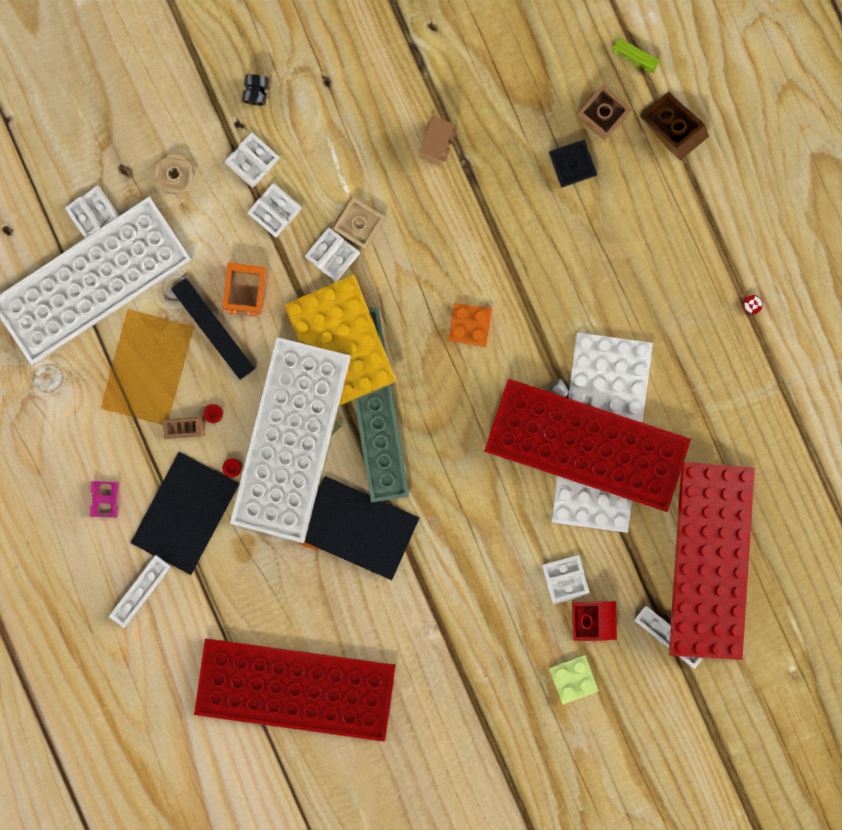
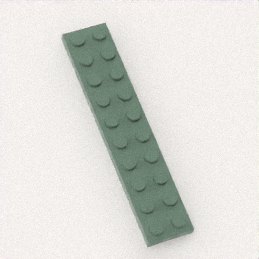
M379 308L368 309L385 350ZM388 385L355 399L371 503L409 497L391 385Z

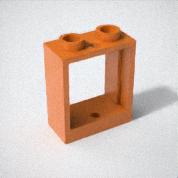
M237 263L227 264L222 306L224 310H227V314L238 315V311L246 312V316L252 317L262 314L267 274L266 267ZM232 273L260 276L256 307L229 304Z

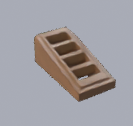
M191 417L163 420L164 439L205 436L204 418ZM179 422H181V432H182V434H179V426H178V423H179ZM186 422H189L190 433H187ZM170 423H173L174 434L172 435Z

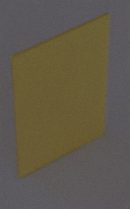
M128 309L101 409L163 425V420L169 419L194 326Z

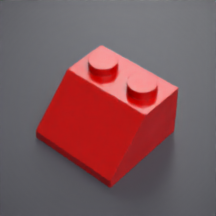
M616 601L572 602L573 641L617 640Z

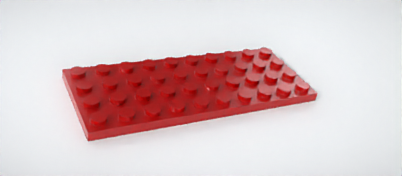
M508 379L484 452L668 512L681 473V462L685 461L691 439Z
M681 462L669 656L743 660L755 468Z
M205 638L194 715L385 742L396 665Z

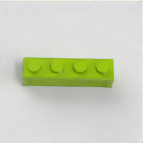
M618 38L612 49L614 54L623 56L629 62H634V65L637 67L645 68L644 70L648 73H654L660 60Z

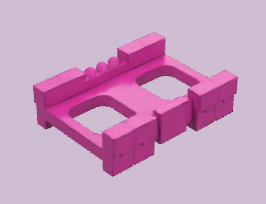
M91 481V493H93V501L91 503L93 505H90V517L118 516V506L116 504L119 482ZM100 484H110L111 495H100ZM100 503H109L111 505L109 515H100L98 513Z

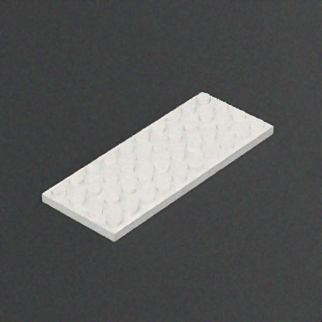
M148 197L0 294V318L29 363L33 366L192 260L152 199Z
M577 333L568 398L643 423L653 343ZM557 476L551 522L628 533L632 501Z
M276 338L230 524L301 543L305 542L351 359L350 355Z

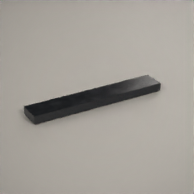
M187 278L171 289L238 379L241 381L255 370L254 366Z

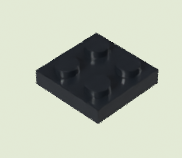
M585 139L548 152L561 188L597 176Z

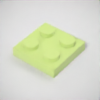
M585 655L549 668L562 705L599 692Z

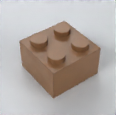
M602 85L578 112L577 118L606 142L630 114L632 109L607 87Z
M432 116L419 151V158L440 166L442 161L446 162L450 152L448 145L449 143L453 144L456 136L454 124Z

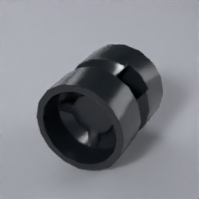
M246 74L244 78L246 90H243L241 102L265 106L267 100L265 90L268 89L269 78L262 75Z

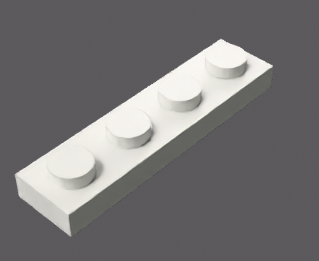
M155 555L109 617L125 628L171 566Z
M645 605L634 621L669 648L671 625ZM678 656L693 669L703 659L699 657Z

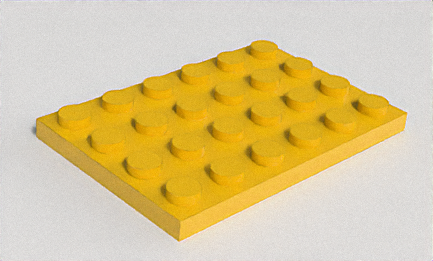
M355 275L285 304L299 343L351 356L339 406L397 382Z

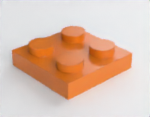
M454 303L448 341L486 347L492 309Z

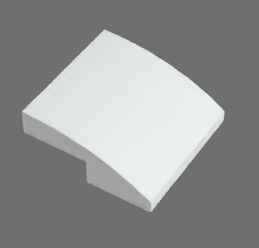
M251 133L225 160V164L254 188L277 163L280 157Z
M272 183L264 195L248 211V214L277 238L303 207L279 186Z
M100 186L94 187L84 196L78 197L65 207L84 238H87L119 217Z
M328 227L305 255V258L337 282L360 252Z
M579 555L542 565L553 605L590 595Z

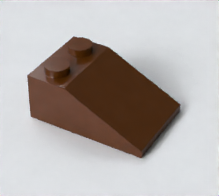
M669 91L640 115L641 119L665 147L680 161L709 137L706 125Z

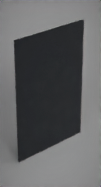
M178 452L130 543L154 556L157 555L163 561L192 575L239 483Z
M325 476L315 498L305 543L392 581L419 521V517L383 501L371 503L370 495Z

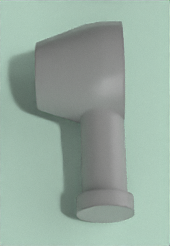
M561 379L555 381L548 389V392L566 397L569 393Z

